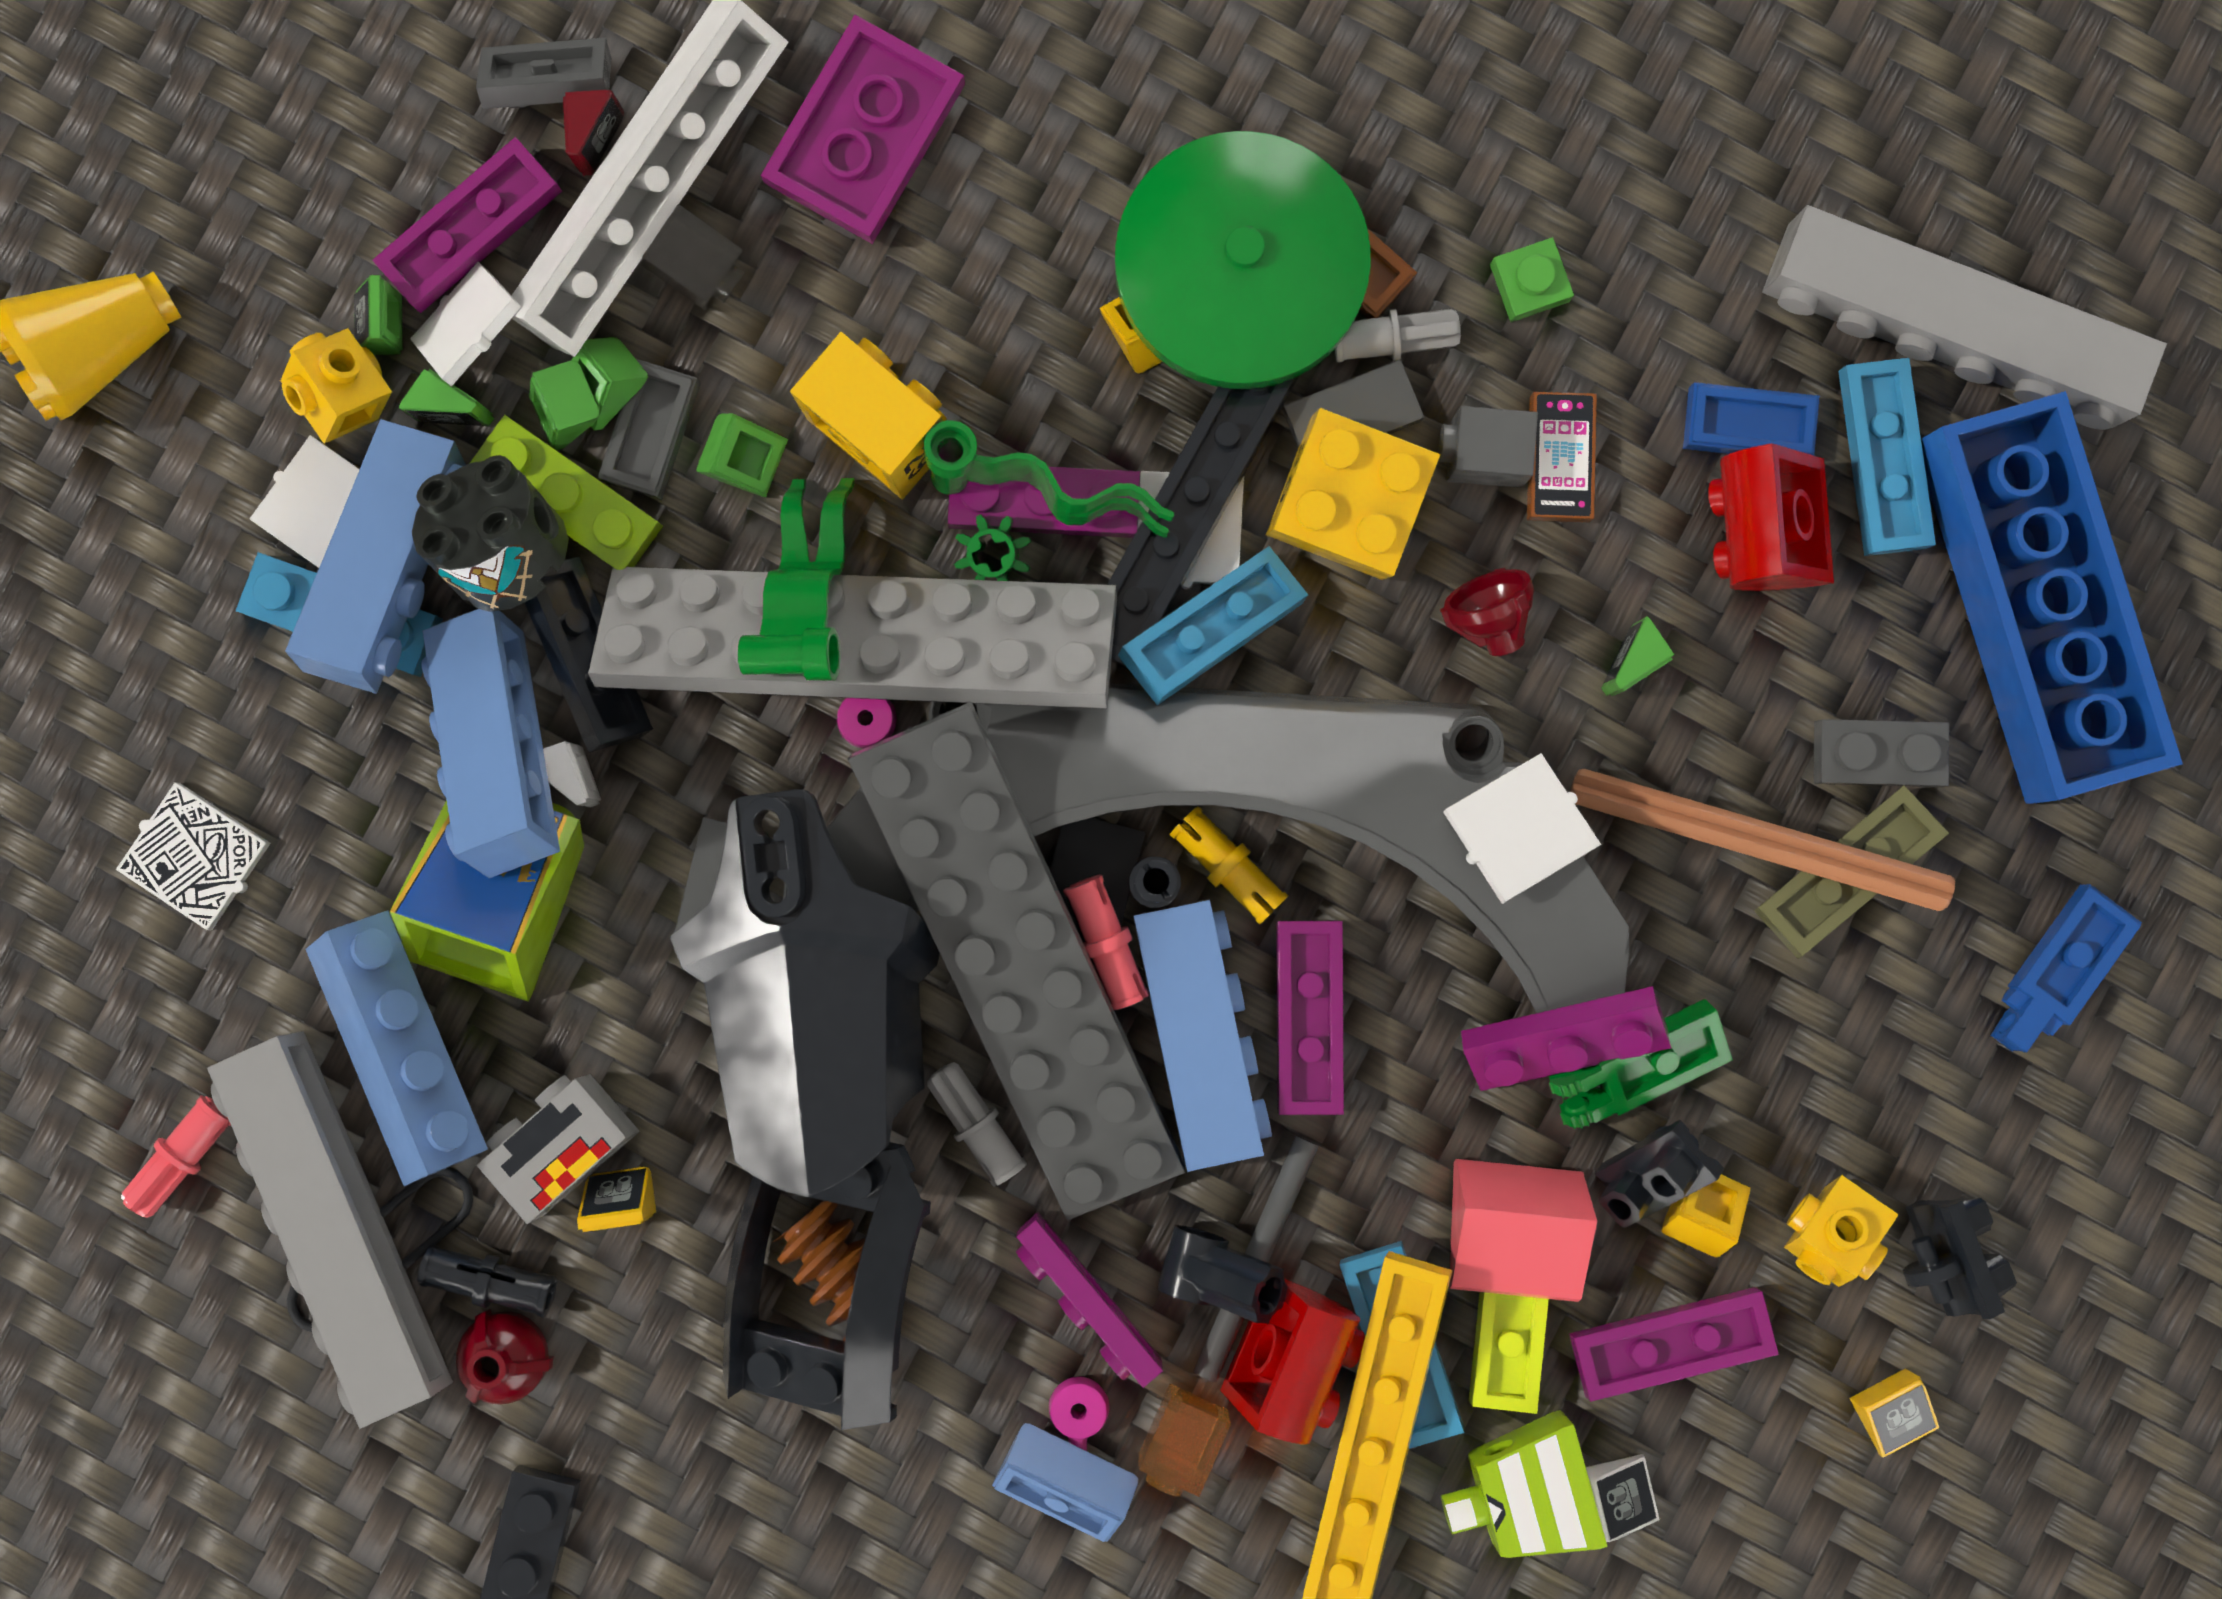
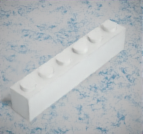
M713 0L512 294V297L521 305V308L512 319L552 348L573 357L577 355L788 44L785 38L743 1Z

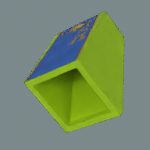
M446 800L390 910L409 961L529 1002L584 849L580 819L575 818L566 808L552 803L560 852L488 878L466 862L458 860L451 852L445 835L446 826L450 823Z

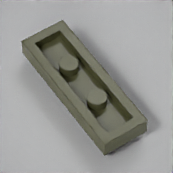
M1904 785L1836 842L1913 864L1947 836L1949 832ZM1801 871L1754 911L1793 955L1799 959L1877 893Z

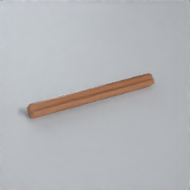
M1579 769L1571 786L1570 792L1575 793L1578 798L1575 803L1576 805L1936 911L1944 910L1949 906L1953 898L1955 879L1950 875L1588 769Z

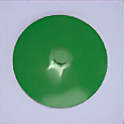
M1232 131L1205 136L1179 147L1161 159L1148 171L1130 196L1120 220L1115 245V275L1120 301L1126 317L1145 346L1157 358L1182 375L1201 383L1229 389H1254L1280 384L1296 378L1323 361L1339 345L1354 323L1364 300L1371 268V249L1365 218L1359 203L1342 177L1326 161L1304 146L1283 137L1254 131Z

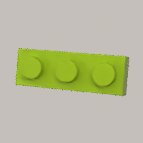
M505 414L470 462L485 461L489 457L496 455L507 457L564 521L567 535L616 570L635 567L663 527L654 518Z

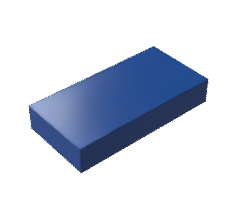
M1694 382L1688 390L1683 449L1730 454L1739 450L1773 443L1814 455L1820 396Z

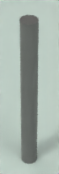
M1295 1136L1245 1254L1269 1263L1319 1145L1300 1136ZM1220 1308L1193 1370L1195 1374L1211 1382H1217L1243 1323V1317Z

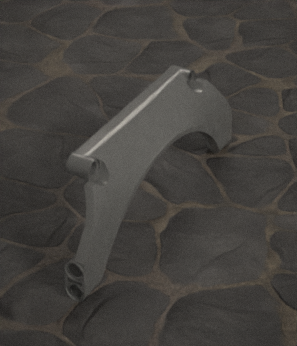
M1109 683L1107 708L975 703L978 717L1033 836L1058 826L1110 812L1161 805H1217L1265 811L1316 824L1366 844L1408 868L1452 901L1488 937L1520 980L1536 1013L1625 993L1629 958V926L1584 856L1504 904L1501 903L1477 864H1469L1467 862L1466 855L1469 852L1443 812L1448 807L1523 764L1521 762H1503V734L1489 713L1480 706L1458 703L1184 687L1159 705H1156L1141 685ZM931 701L929 720L947 713L944 702ZM1473 724L1485 727L1486 736L1478 748L1463 751L1455 747L1457 734L1462 728ZM860 786L829 823L827 830L840 858L856 885L910 905L917 913L919 908ZM786 883L784 884L783 900L787 895Z

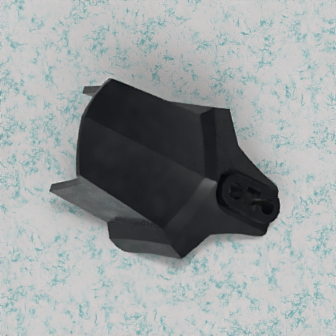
M795 789L737 798L732 802L728 811L725 845L711 902L673 933L670 939L681 968L705 986L735 1163L754 1177L771 1186L789 1193L810 1197L851 1177L877 1157L890 1144L894 1118L910 1099L925 1088L919 983L937 966L940 952L926 923L914 911L912 906L856 885L840 858L827 830L818 801L812 793L807 790ZM769 811L775 812L780 821L777 832L773 834V839L767 836L762 828V820ZM777 877L782 879L787 886V895L780 903H775L770 896V885Z

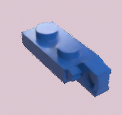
M2091 884L2079 885L2008 984L2009 989L2005 992L2001 1001L2010 1008L2005 1011L1990 1036L2012 1052L2022 1051L2025 1053L2028 1052L2042 1031L2048 1036H2053L2062 1025H2071L2139 930L2142 922Z

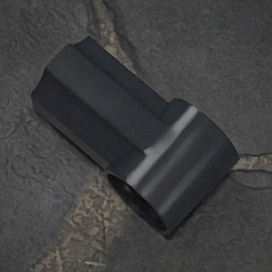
M1175 1225L1157 1289L1180 1300L1200 1305H1214L1255 1323L1269 1324L1272 1316L1283 1307L1288 1285L1284 1281V1269L1229 1248V1240L1219 1235L1189 1226Z

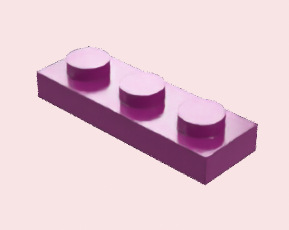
M514 137L372 261L419 313H422L463 278L477 262L480 263L557 197L562 190L521 142Z
M1048 467L1062 492L1073 499H1088L1117 483H1132L1139 486L1140 471ZM1013 480L995 485H983L968 481L966 487L961 492L949 495L947 524L950 529L979 530L976 524V516L982 514L988 519L991 529H999L1001 521L1006 516H1010L1013 518V526L1010 532L1133 538L1137 532L1138 517L1125 510H1111L1084 525H1066L1057 520L1049 510L1041 491L1028 482ZM1122 496V497H1119V498H1129V499L1135 501L1136 503H1138V500H1137V499H1134V498H1132V497H1130V496Z
M1276 921L1277 1113L1279 1115H1344L1343 921Z
M1653 986L1461 1031L1463 1051L1480 1091L1510 1086L1515 1083L1563 1072H1572L1581 1068L1599 1065V1062L1639 1057L1644 1054L1671 1048L1668 1029Z
M1037 1212L1020 1226L1016 1238L1022 1244L1016 1250L1018 1257L1039 1281L1048 1275L1064 1294L1058 1299V1303L1069 1319L1080 1330L1083 1331L1090 1325L1105 1342L1106 1345L1099 1351L1112 1370L1122 1380L1127 1379L1132 1374L1143 1388L1163 1372L1160 1355L1042 1215Z
M1756 1287L1569 1333L1584 1394L1590 1402L1779 1355L1763 1292Z

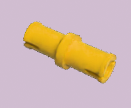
M1197 806L1184 818L1186 822L1179 823L1170 833V836L1173 839H1177L1211 873L1207 879L1215 887L1222 884L1256 918L1255 921L1260 925L1289 895L1285 891L1282 892L1248 858L1251 851L1243 843L1237 847L1203 813V810ZM1189 825L1201 836V838L1189 827Z

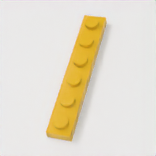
M1391 1251L1384 1258L1302 1599H1372L1453 1271L1451 1269Z

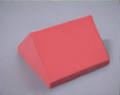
M1455 1159L1450 1269L1453 1271L1449 1289L1579 1302L1582 1299L1597 1225V1218L1584 1173L1572 1170Z

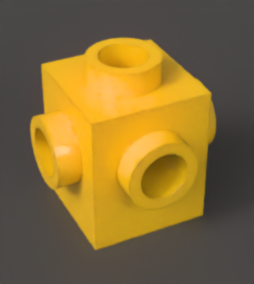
M348 328L328 337H325L323 333H314L303 338L291 348V356L280 380L283 394L292 410L296 414L306 417L324 444L379 419L392 390L383 379L380 365L374 354L368 348L361 347Z
M1841 1175L1825 1186L1818 1198L1808 1193L1802 1199L1787 1221V1225L1794 1229L1795 1232L1784 1248L1798 1257L1795 1263L1801 1271L1824 1285H1830L1833 1282L1840 1287L1858 1276L1867 1280L1876 1271L1888 1252V1248L1880 1242L1899 1214Z

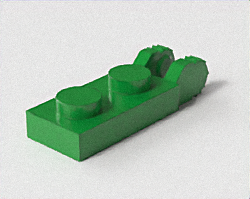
M1703 999L1664 1018L1671 1044L1670 1049L1644 1054L1639 1057L1616 1058L1576 1071L1550 1075L1549 1086L1552 1094L1562 1098L1569 1097L1563 1100L1562 1104H1559L1563 1124L1574 1129L1579 1127L1582 1129L1584 1126H1589L1592 1122L1596 1123L1615 1113L1620 1116L1733 1061L1718 1011L1706 999ZM1601 1084L1603 1089L1594 1087Z

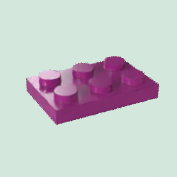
M854 15L760 175L764 184L873 244L964 88V75L863 18Z

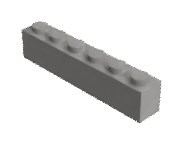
M1809 205L1788 224L1762 293L1778 299V305L1786 311L1805 316L1815 313L1836 321L1837 328L1848 335L1858 338H1871L1875 336L1895 344L1896 351L1907 358L1919 361L1934 359L1955 367V374L1964 380L1979 384L1994 382L2014 390V397L2024 403L2066 391L2075 421L2093 429H2110L2141 414L2167 343Z
M304 1031L276 1036L207 1067L213 1081L211 1085L212 1099L217 1109L229 1119L238 1140L236 1154L239 1163L244 1171L254 1178L263 1200L261 1212L268 1229L279 1237L288 1259L286 1265L288 1279L295 1291L303 1295L313 1318L312 1334L318 1348L329 1356L339 1379L337 1382V1392L340 1402L348 1413L354 1415L359 1429L431 1398L452 1384V1378L407 1272L402 1265L401 1258L384 1218L380 1214L378 1204Z

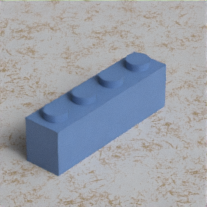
M380 419L285 650L302 672L376 694L383 677H390L394 673L402 649L399 637L407 617L414 618L421 607L425 589L422 579L428 563L416 552L412 537L416 511L420 506L416 497L417 491L421 484L429 477L436 474L447 475L466 465L455 441Z
M476 609L423 630L426 657L422 660V671L432 693L434 711L430 713L429 722L431 730L439 743L442 767L437 771V778L441 791L447 799L450 823L446 826L445 835L451 852L458 860L466 862L488 878L560 852L524 632L501 611L488 612L481 609Z
M1210 900L1133 916L1187 1172L1264 1156L1261 1139L1272 1137L1264 1099L1252 1101L1247 1076L1258 1074V1066L1251 1036L1239 1038L1234 1013L1245 1011V1005L1238 974H1225L1221 950L1232 948L1224 910L1212 912Z
M387 910L326 931L305 950L403 1185L411 1184L488 1150L389 911Z

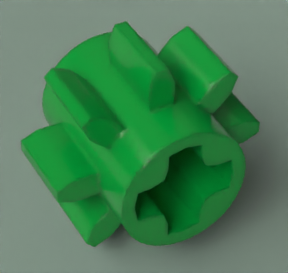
M980 514L976 516L978 533L973 537L967 534H957L955 537L961 544L967 546V557L958 560L954 564L955 568L964 569L971 566L978 573L974 580H987L988 577H996L997 581H1010L1007 573L1013 569L1020 572H1029L1031 569L1026 562L1019 560V549L1028 546L1032 539L1031 537H1021L1015 540L1009 533L1013 526V518L1010 516H1006L1001 521L999 529H991L988 519ZM988 535L992 536L995 543L1006 542L1009 546L1010 553L1001 558L1003 568L999 571L995 570L992 563H981L978 559V552L986 548L984 538Z

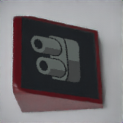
M611 90L565 92L563 109L566 154L583 176L593 175L623 119L624 109Z

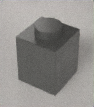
M1461 406L1451 420V425L1443 424L1440 432L1438 454L1441 455L1438 461L1448 463L1447 482L1522 488L1533 476L1538 412Z

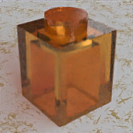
M1169 1383L1139 1452V1470L1147 1473L1146 1481L1156 1489L1172 1496L1180 1497L1183 1490L1200 1497L1231 1426L1228 1409Z

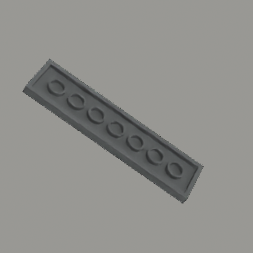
M972 702L851 754L848 761L1067 1221L1185 1173V1162Z

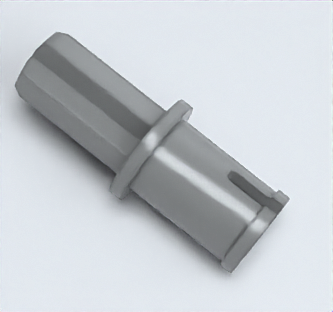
M1396 309L1389 310L1388 317L1354 321L1346 336L1335 348L1336 361L1343 362L1347 359L1392 355L1393 360L1397 361L1401 359L1402 353L1456 347L1459 345L1461 338L1459 316L1457 311L1453 309L1397 315Z
M955 1062L947 1064L931 1075L927 1081V1086L957 1129L953 1137L957 1142L964 1140L989 1177L991 1185L993 1187L998 1186L1020 1172L1027 1165L1024 1157L1020 1156L995 1119L999 1114L996 1107L988 1109L959 1064Z

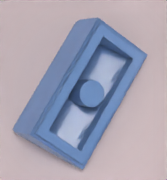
M1025 1423L1016 1435L992 1486L995 1487V1490L1102 1542H1108L1126 1517L1138 1485V1477L1034 1425Z

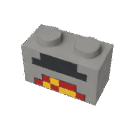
M591 1074L575 1078L572 1082L564 1075L552 1083L535 1099V1102L541 1109L524 1124L515 1118L498 1130L486 1142L492 1152L476 1165L526 1224L548 1213L640 1132Z

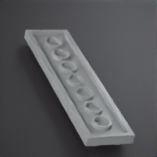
M626 567L623 570H616L612 568L588 672L595 687L1107 708L1117 607L1116 585L835 575L829 586L827 627H834L839 636L841 652L840 670L835 681L806 680L804 674L743 675L740 671L738 664L740 637L742 635H760L763 618L764 583L768 572Z

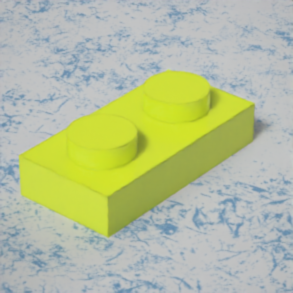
M1485 1292L1479 1293L1469 1402L1473 1407L1537 1414L1549 1299Z

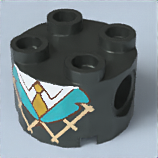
M496 455L489 457L485 461L469 463L447 475H433L425 480L417 491L416 497L420 506L416 511L412 529L416 552L464 601H470L478 609L488 612L512 609L534 598L546 587L540 579L547 574L549 568L552 567L558 573L565 561L569 538L564 521L526 476L505 456Z

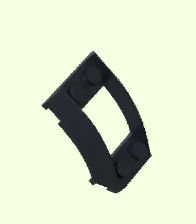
M890 1142L877 1157L854 1175L829 1189L810 1196L874 1212L856 1273L845 1341L759 1319L760 1291L766 1248L781 1191L784 1190L771 1186L753 1176L734 1240L726 1286L723 1380L728 1399L744 1389L841 1416V1430L890 1423L897 1417V1405L891 1403L892 1373L899 1368L903 1307L912 1258L923 1219L930 1214L931 1201L921 1199L910 1176L916 1169L904 1145Z

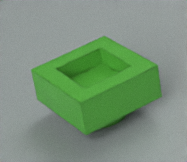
M1553 237L1494 257L1490 263L1510 322L1569 303L1574 297Z

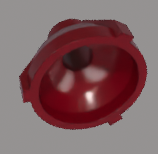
M1495 569L1493 572L1474 578L1455 589L1445 600L1444 607L1440 609V612L1447 627L1479 647L1486 645L1490 655H1507L1520 649L1525 643L1524 633L1528 613L1532 608L1534 586L1529 574L1523 570Z
M488 1309L476 1315L475 1323L463 1334L456 1352V1367L459 1378L467 1389L465 1397L475 1404L482 1400L491 1404H509L524 1398L539 1385L546 1371L553 1367L554 1356H549L547 1342L543 1333L530 1319L514 1312L492 1313L491 1309ZM484 1356L492 1357L497 1361L499 1365L498 1376L492 1377L483 1371L482 1359Z

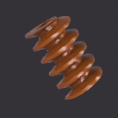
M824 1200L771 1243L782 1239L787 1241L786 1246L777 1259L781 1265L799 1259L803 1262V1265L793 1279L797 1286L814 1280L819 1282L817 1289L809 1300L813 1306L833 1300L835 1306L825 1321L831 1327L848 1320L853 1287L865 1238L846 1244L844 1241L853 1228L854 1223L850 1218L830 1224L829 1219L838 1203Z

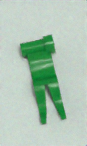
M954 420L939 422L926 434L924 458L931 470L932 484L941 493L948 495L957 494L966 487L968 481L983 485H995L1013 480L1028 482L1041 491L1049 510L1057 520L1066 525H1084L1111 510H1125L1137 516L1153 533L1164 538L1168 536L1169 529L1157 523L1140 504L1129 498H1119L1130 496L1143 502L1159 518L1167 521L1173 520V511L1162 507L1145 489L1135 484L1117 483L1088 499H1073L1062 492L1047 464L1032 454L1017 452L994 458L977 455L976 437L972 430L961 422Z
M841 478L838 486L828 493L823 503L820 515L819 547L815 562H810L803 517V497L806 491V479H793L790 488L784 494L780 515L782 536L781 563L778 569L769 571L765 579L760 635H742L740 637L738 664L743 675L804 674L806 680L835 681L837 679L841 660L840 641L834 627H827L828 595L833 576L840 575L844 568V511L847 497L852 492L855 484L854 478Z

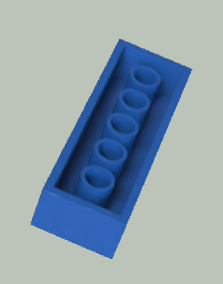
M2066 391L1942 426L1923 437L1921 443L1928 490L2025 803L2057 801L2182 765V759Z

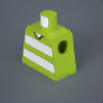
M1561 1410L1551 1412L1470 1451L1468 1459L1476 1486L1441 1495L1442 1506L1451 1534L1487 1525L1491 1541L1501 1557L1513 1558L1598 1550L1608 1547L1574 1424Z

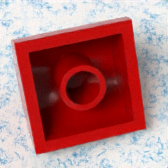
M1773 443L1739 450L1720 459L1721 478L1713 479L1708 489L1709 503L1713 513L1717 517H1725L1726 541L1717 542L1713 551V561L1718 576L1721 579L1729 578L1730 588L1742 591L1785 590L1834 584L1824 458Z
M1284 1278L1288 1289L1283 1307L1272 1316L1269 1324L1248 1321L1220 1391L1257 1432L1290 1443L1306 1445L1310 1443L1317 1426L1327 1429L1336 1419L1340 1407V1394L1332 1389L1342 1365L1352 1368L1360 1360L1365 1334L1362 1330L1357 1329L1360 1318L1354 1312L1316 1291Z

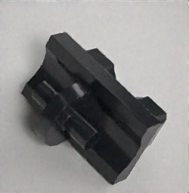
M1678 1120L1669 1126L1657 1128L1649 1133L1646 1139L1601 1164L1595 1175L1604 1183L1606 1189L1600 1196L1599 1202L1620 1226L1626 1228L1717 1181L1725 1168L1716 1159L1708 1157L1699 1150L1698 1140L1690 1134L1688 1127L1681 1120Z
M1982 1198L1919 1200L1905 1207L1917 1239L1912 1241V1245L1918 1261L1909 1264L1903 1269L1908 1286H1929L1935 1304H1942L1947 1316L1955 1317L1976 1314L1981 1315L1982 1319H1992L2004 1313L2005 1310L2000 1297L2015 1287L2017 1281L2010 1263L2001 1254H1983L1977 1237L1990 1231L1993 1224L1986 1201Z

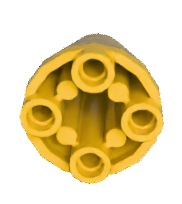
M154 272L141 278L136 273L2 299L0 300V352L3 353L10 365L19 361L24 365L25 370L14 376L36 410H39L44 419L47 421L57 416L62 421L75 414L169 332L170 329L167 324L180 319L181 315Z

